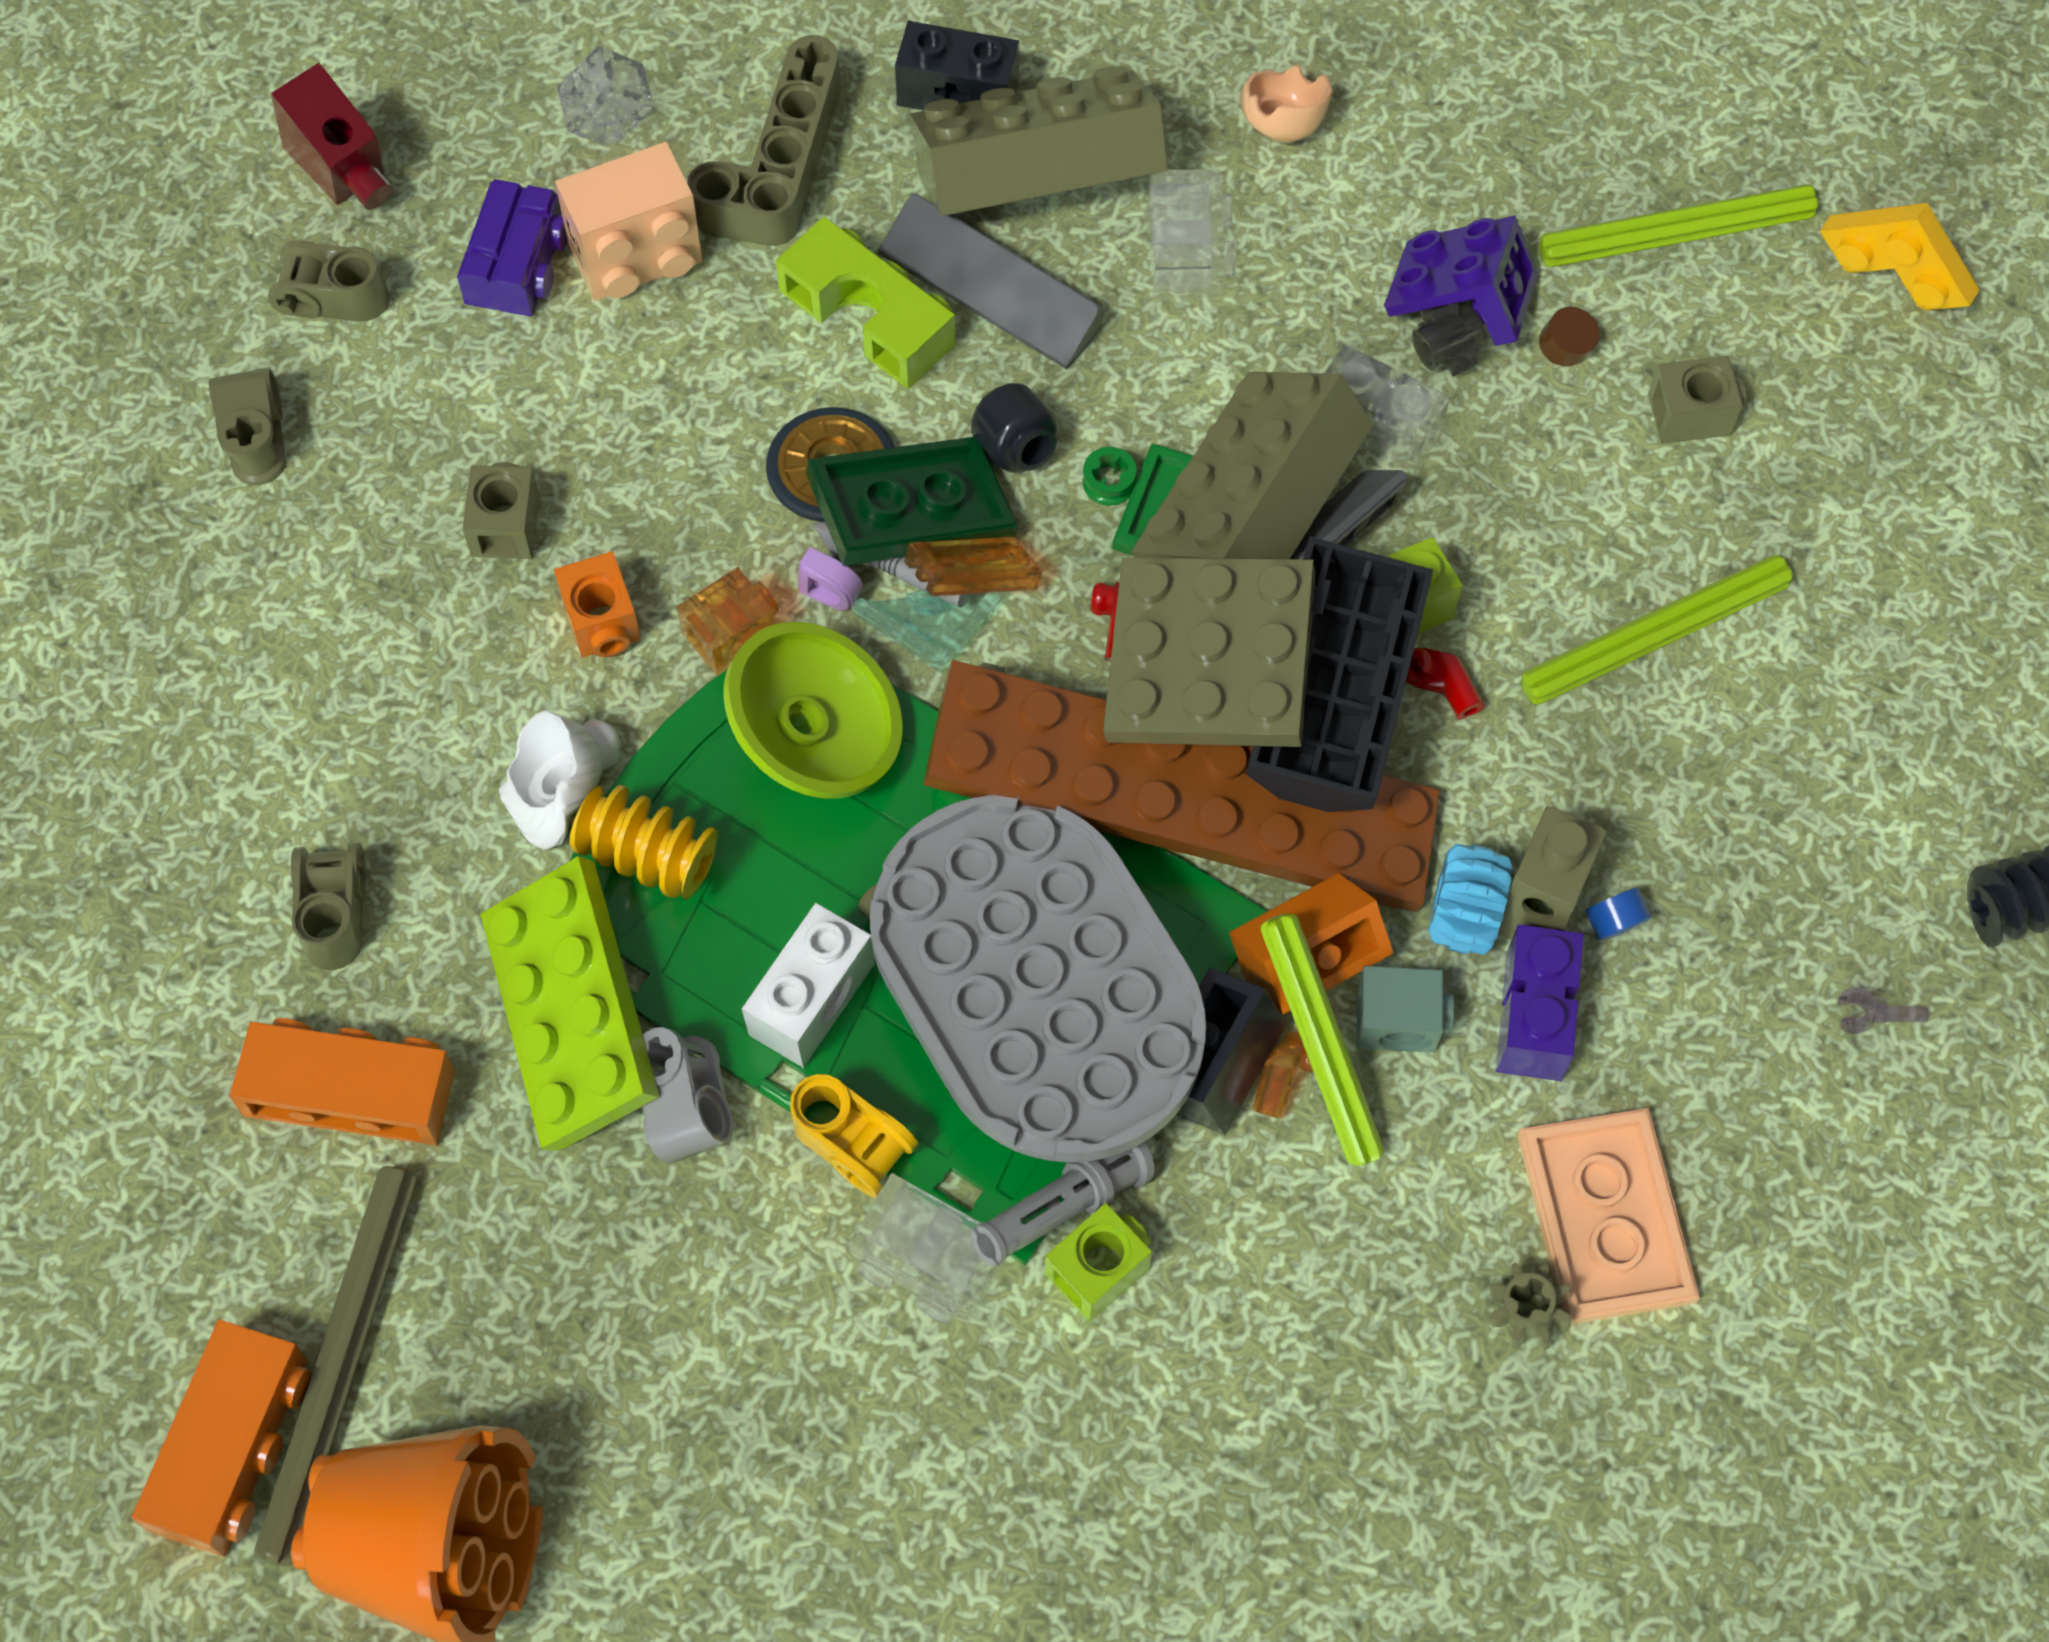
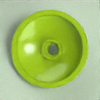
M784 622L774 624L752 635L739 648L728 666L724 682V704L731 729L748 757L764 773L781 785L812 797L827 799L844 798L870 788L884 776L894 763L899 753L903 733L901 709L896 693L888 677L877 662L863 648L846 636L813 623Z

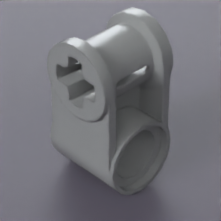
M663 1027L652 1028L644 1033L643 1038L650 1064L665 1068V1070L652 1068L660 1097L642 1106L644 1132L653 1153L661 1161L668 1164L727 1142L732 1137L734 1129L733 1116L726 1100L720 1070V1057L716 1047L708 1039L698 1036L682 1038L676 1031ZM688 1053L699 1055L702 1059L688 1056Z

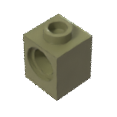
M1729 356L1658 364L1648 392L1661 444L1731 436L1739 414H1743L1746 409L1745 385L1741 378L1734 377ZM1694 398L1703 400V401H1705L1706 403L1699 402V401L1695 400Z
M498 462L491 466L471 465L463 521V532L471 557L532 559L540 498L532 467H520L509 462ZM503 505H512L511 508L505 511H493Z

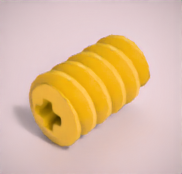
M619 784L615 787L608 798L604 797L602 786H596L589 791L578 810L571 829L570 846L573 852L583 856L592 853L596 863L607 867L614 864L617 872L623 876L632 877L637 874L640 884L650 888L659 885L662 894L675 899L682 895V898L687 900L697 892L707 876L714 859L718 839L717 829L708 827L699 839L695 840L693 839L696 827V820L694 818L686 816L674 830L671 828L674 815L672 808L663 806L651 819L648 817L651 808V798L644 795L637 798L632 806L628 808L626 806L629 788Z

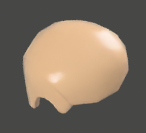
M1294 65L1282 73L1270 70L1252 73L1242 88L1240 105L1246 120L1255 130L1276 142L1289 143L1304 139L1315 132L1326 116L1333 91L1329 78L1326 75H1321L1315 82H1311L1304 77L1301 67Z

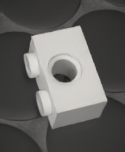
M815 903L742 1008L749 1036L804 1068L874 966L875 958L871 935Z

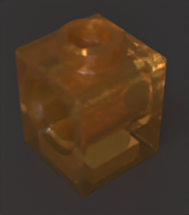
M738 567L676 606L682 635L716 676L728 669L733 656L752 635L761 629L776 624L775 614L779 612L778 605L766 586L760 581L752 585Z

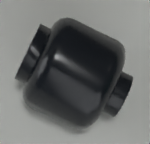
M1008 383L988 392L976 406L971 419L972 436L981 445L986 455L998 467L1009 473H1021L1040 468L1054 454L1059 439L1060 423L1054 411L1034 390L1022 383Z

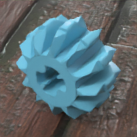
M1455 844L1447 851L1446 859L1443 861L1441 874L1438 878L1429 917L1428 932L1433 943L1446 946L1450 951L1467 955L1469 952L1485 955L1493 948L1494 941L1498 937L1501 921H1503L1512 881L1513 867L1509 857L1494 852L1492 848L1472 844V846Z

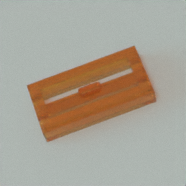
M1015 537L909 543L904 560L909 568H917L915 576L920 582H928L926 590L931 596L1038 589L1043 573Z

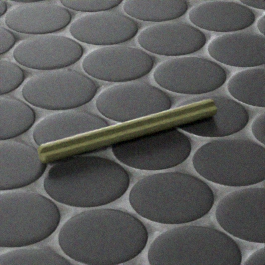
M383 1166L377 1173L254 1548L255 1557L266 1563L277 1566H291L293 1564L291 1558L293 1538L298 1529L304 1526L306 1508L311 1494L309 1490L310 1469L317 1457L320 1455H330L416 1188V1175L403 1168Z

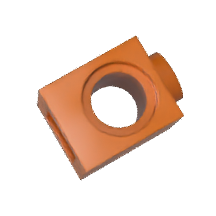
M613 551L553 569L581 658L593 654L598 657L615 656L626 650L630 643L641 640L635 612ZM597 607L611 608L608 612L601 615L588 614Z

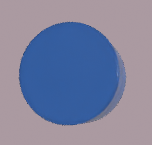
M1639 887L1627 890L1585 910L1598 940H1607L1622 935L1641 926L1652 917Z

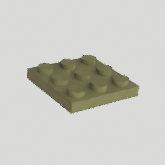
M1122 558L1103 728L1106 741L1110 743L1302 747L1316 576L1314 560Z

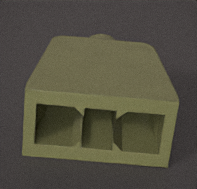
M1546 806L1510 887L1498 935L1512 940L1518 924L1564 931L1607 831L1600 826L1557 808ZM1530 898L1540 899L1551 906L1550 910L1552 913L1540 914L1534 912L1525 902L1529 901Z

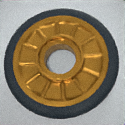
M839 407L811 410L789 421L774 437L767 453V479L773 493L787 509L803 518L825 522L805 473L808 459L823 457L829 454L841 455L895 446L887 431L874 419L861 412Z

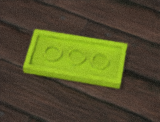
M577 856L480 913L541 1149L549 1151L564 1149L659 1098L656 1081L594 861Z

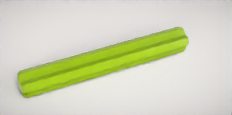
M1285 913L1277 915L1261 924V933L1346 1160L1355 1166L1369 1164L1384 1155L1382 1141L1300 921L1295 914Z

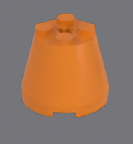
M479 1425L344 1449L333 1456L320 1455L313 1462L309 1473V1490L311 1494L306 1508L304 1526L298 1529L292 1542L291 1558L293 1565L298 1570H306L313 1585L322 1593L436 1642H496L495 1629L506 1611L520 1612L525 1602L541 1534L543 1506L530 1505L529 1483L526 1468L531 1469L536 1459L534 1452L526 1438L514 1429Z

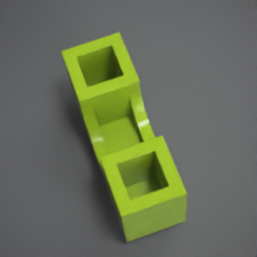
M825 216L776 259L779 291L820 323H823L837 309L846 305H865L875 310L877 313L863 325L865 357L907 389L911 388L956 345L955 314L943 298L934 293L928 295L910 281L905 271L893 261H883L867 249L863 240L854 231L848 228H839Z

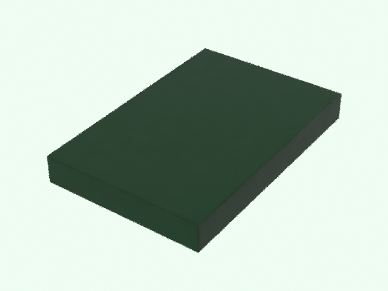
M974 437L808 459L805 473L843 566L1015 540L1018 530L1017 522L986 452Z

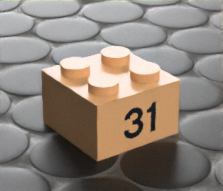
M667 142L555 181L569 249L594 301L608 296L612 298L625 297L634 292L641 284L663 276L666 278L680 277L690 271L693 265L703 262L693 194Z

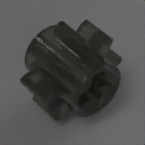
M1457 303L1420 310L1423 322L1419 323L1418 328L1412 332V342L1419 359L1427 369L1431 371L1439 367L1442 371L1448 369L1454 377L1478 364L1474 354L1480 352V346L1486 343V333L1479 316L1469 305L1459 307Z

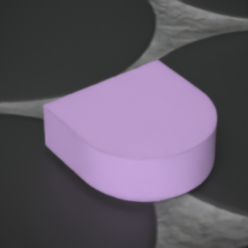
M811 547L808 548L799 563V593L838 611L852 608L863 590L862 581L848 566H843L840 561Z

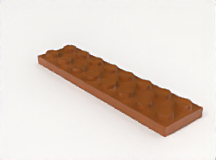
M952 659L946 673L923 782L924 786L970 798L997 795L1017 799L1019 796V805L1056 811L1057 806H1060L1079 816L1100 832L1311 887L1339 873L1376 899L1377 904L1417 912L1424 905L1439 789L1383 775L1373 809L1340 812L1318 810L1279 799L1248 777L1246 772L1253 746L1110 743L1106 741L1103 733L1106 700Z

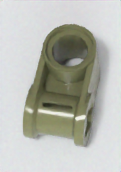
M292 240L283 245L280 252V261L283 263L278 283L273 284L268 293V302L281 314L306 318L318 316L359 322L370 321L385 312L389 305L390 294L374 255L367 249L358 246L321 245L303 240Z
M271 367L210 378L209 393L216 420L217 438L222 450L230 457V465L234 475L241 482L248 485H264L272 482L283 471L286 457L281 428V420H283L281 398Z
M360 843L349 844L347 850L315 853H309L306 847H295L291 855L293 930L311 964L323 970L333 971L344 968L355 960L362 945L363 900L366 897V861L363 847ZM340 926L337 932L330 937L315 938L326 927Z

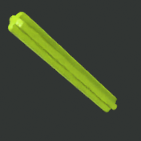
M1805 184L1548 232L1540 237V243L1538 244L1539 254L1546 267H1554L1810 219L1815 216L1816 209L1818 208V197L1815 194L1814 187Z
M1771 555L1524 671L1520 680V686L1532 704L1540 705L1788 588L1793 578L1792 569L1781 555Z

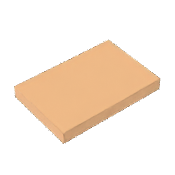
M1649 1108L1519 1129L1517 1136L1555 1287L1560 1285H1570L1572 1297L1559 1305L1561 1310L1571 1316L1572 1324L1691 1305L1699 1301L1698 1289Z

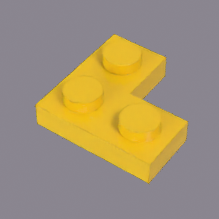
M1928 203L1830 215L1820 230V233L1844 270L1850 273L1895 269L1916 305L1924 310L1968 307L1980 290Z

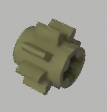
M1517 1263L1511 1264L1512 1280L1506 1287L1494 1283L1490 1285V1295L1496 1301L1504 1303L1505 1306L1489 1315L1492 1327H1502L1509 1324L1513 1330L1512 1347L1515 1349L1522 1345L1524 1338H1538L1540 1345L1545 1350L1549 1349V1332L1553 1329L1554 1325L1562 1329H1570L1572 1325L1571 1316L1567 1312L1557 1309L1558 1304H1562L1572 1297L1570 1285H1560L1554 1288L1549 1282V1265L1546 1263L1539 1268L1537 1274L1523 1273L1521 1267ZM1532 1294L1541 1296L1542 1309L1544 1311L1535 1309L1529 1318L1521 1317L1519 1303L1516 1300L1527 1303Z

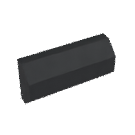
M1309 537L1303 560H1314L1316 576L1302 747L1253 746L1246 775L1279 799L1318 810L1340 812L1373 809L1377 800L1434 570Z

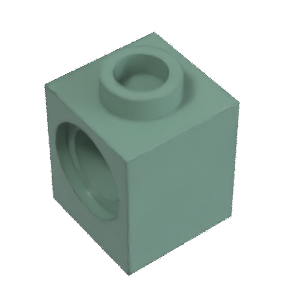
M1363 966L1357 986L1356 1049L1435 1053L1442 1033L1452 1032L1454 1020L1453 994L1443 993V970Z

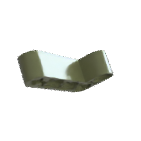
M807 35L798 38L789 47L751 167L721 161H709L698 165L691 171L687 184L693 194L697 226L700 231L713 236L765 246H779L795 237L799 230L840 95L838 51L835 44L828 38L820 35Z

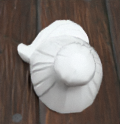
M545 710L535 714L522 728L517 741L515 758L507 769L508 780L501 784L499 794L501 802L505 805L530 844L546 850L562 845L566 841L569 818L580 808L589 791L598 785L602 771L612 769L620 760L621 742L618 733L611 724L591 719L585 724L580 725L578 722Z

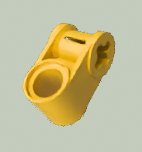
M816 1074L806 1077L796 1085L791 1095L790 1110L796 1137L803 1145L831 1164L850 1184L870 1197L876 1198L883 1190L880 1181L903 1153L911 1154L919 1145L912 1133L895 1118L881 1109L873 1107L839 1079L830 1075ZM818 1101H828L840 1110L837 1117L826 1124H814L808 1121L803 1114L807 1107Z

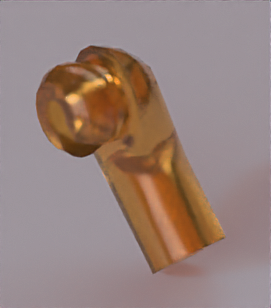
M1298 1031L1287 1033L1265 1061L1252 1106L1253 1111L1283 1119L1297 1069L1313 1073Z

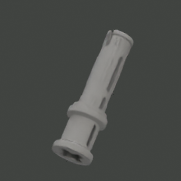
M1143 1142L1130 1150L1108 1158L1087 1162H1067L1061 1177L1031 1195L1024 1197L987 1222L980 1223L972 1229L971 1240L977 1254L988 1265L996 1266L1004 1261L1006 1257L1041 1236L1048 1234L1082 1211L1095 1212L1105 1203L1110 1206L1114 1200V1195L1129 1186L1137 1188L1151 1181L1155 1168L1152 1154ZM1130 1155L1131 1159L1124 1163L1122 1157ZM1063 1197L1064 1200L1059 1203V1199ZM1042 1209H1049L1028 1223H1021Z

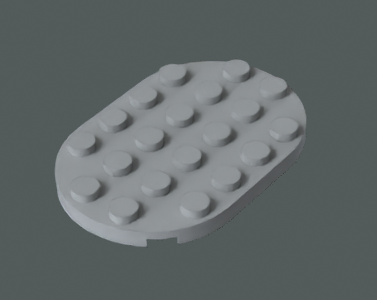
M988 795L970 798L939 809L912 827L897 842L884 861L883 871L876 885L873 900H871L870 931L873 953L879 972L950 1095L969 1120L986 1135L1016 1152L1038 1159L1057 1162L1099 1160L1121 1154L1153 1137L1178 1113L1195 1085L1201 1067L1205 1044V1009L1201 992L1187 962L1111 844L1094 827L1071 811L1057 806L1055 811L1019 805V796L1015 799Z

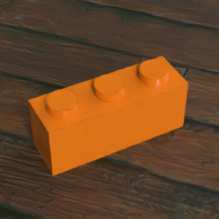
M288 1018L274 1019L272 1024L250 1021L229 1096L243 1117L437 1146L455 1070L446 1050H441L438 1044L422 1038H404L401 1044L379 1041L371 1033L355 1028H340L337 1034L312 1031L309 1025Z
M221 1319L217 1320L131 1516L133 1521L149 1533L224 1558L232 1541L239 1543L244 1539L251 1526L255 1512V1503L249 1499L260 1474L267 1476L276 1466L283 1446V1436L278 1434L279 1428L288 1408L295 1410L301 1405L311 1377V1371L305 1368L308 1359L295 1343Z

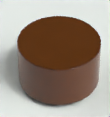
M1577 307L1561 308L1554 313L1542 328L1539 335L1540 349L1544 356L1553 364L1559 366L1577 365L1583 362L1597 346L1600 339L1598 324L1583 309Z

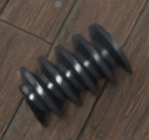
M2046 846L2042 852L2038 850L2025 852L2018 859L2015 857L2001 859L1995 866L1992 864L1977 866L1970 873L1967 883L1969 913L1980 940L1987 947L1999 946L2003 940V932L2011 940L2023 939L2027 926L2034 933L2047 932L2049 928V846Z

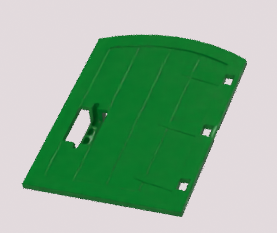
M726 669L704 685L663 722L630 759L604 796L608 798L615 787L619 784L629 788L626 806L628 808L632 806L637 798L644 795L651 798V808L648 816L651 819L663 806L673 809L674 815L671 828L674 830L686 816L694 818L696 820V827L693 839L698 840L708 827L718 830V839L712 865L697 892L687 900H684L682 895L675 899L662 894L659 885L650 888L640 884L637 874L632 877L623 876L617 872L614 864L607 867L596 863L592 853L583 856L573 852L570 859L571 861L579 856L594 861L620 956L623 960L648 975L640 986L638 993L630 989L636 1013L657 1027L676 1031L682 1038L698 1036L708 1039L717 1049L720 1057V1068L790 1113L792 1094L769 1079L776 1073L782 1063L804 1077L824 1074L839 1079L873 1107L881 1109L900 1122L912 1133L919 1144L911 1154L903 1153L886 1176L972 1231L978 1224L987 1222L1024 1197L1031 1195L1061 1177L1067 1162L1048 1161L1016 1152L986 1135L969 1120L950 1095L887 988L879 972L876 960L874 966L804 1068L750 1037L742 1012V1008L815 903L871 935L870 923L858 911V904L862 896L878 883L883 871V863L891 850L912 827L927 816L953 803L970 799V797L923 785L938 711L891 683L900 705L903 722L901 746L894 763L880 780L861 793L844 798H817L793 791L773 780L744 752L731 729L725 710L724 682ZM1098 831L1121 858L1187 962L1198 987L1209 967L1228 974L1238 959L1229 932L1267 911L1162 847ZM818 1101L807 1107L803 1115L814 1124H826L835 1119L840 1110L828 1101ZM950 1172L955 1173L982 1191L975 1201L972 1210L937 1188L943 1183ZM1063 1197L1059 1199V1203L1064 1200ZM1044 1208L1021 1223L1026 1224L1049 1209ZM1047 1234L1010 1256L1026 1266Z

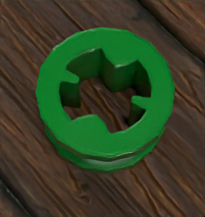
M1111 446L1093 451L1085 459L1083 466L1082 482L1085 493L1097 504L1105 506L1119 505L1127 501L1136 483V462L1129 453L1120 448ZM1111 467L1113 468L1114 475L1121 471L1119 483L1106 485V478H1103L1101 482L1097 481L1100 479V469Z

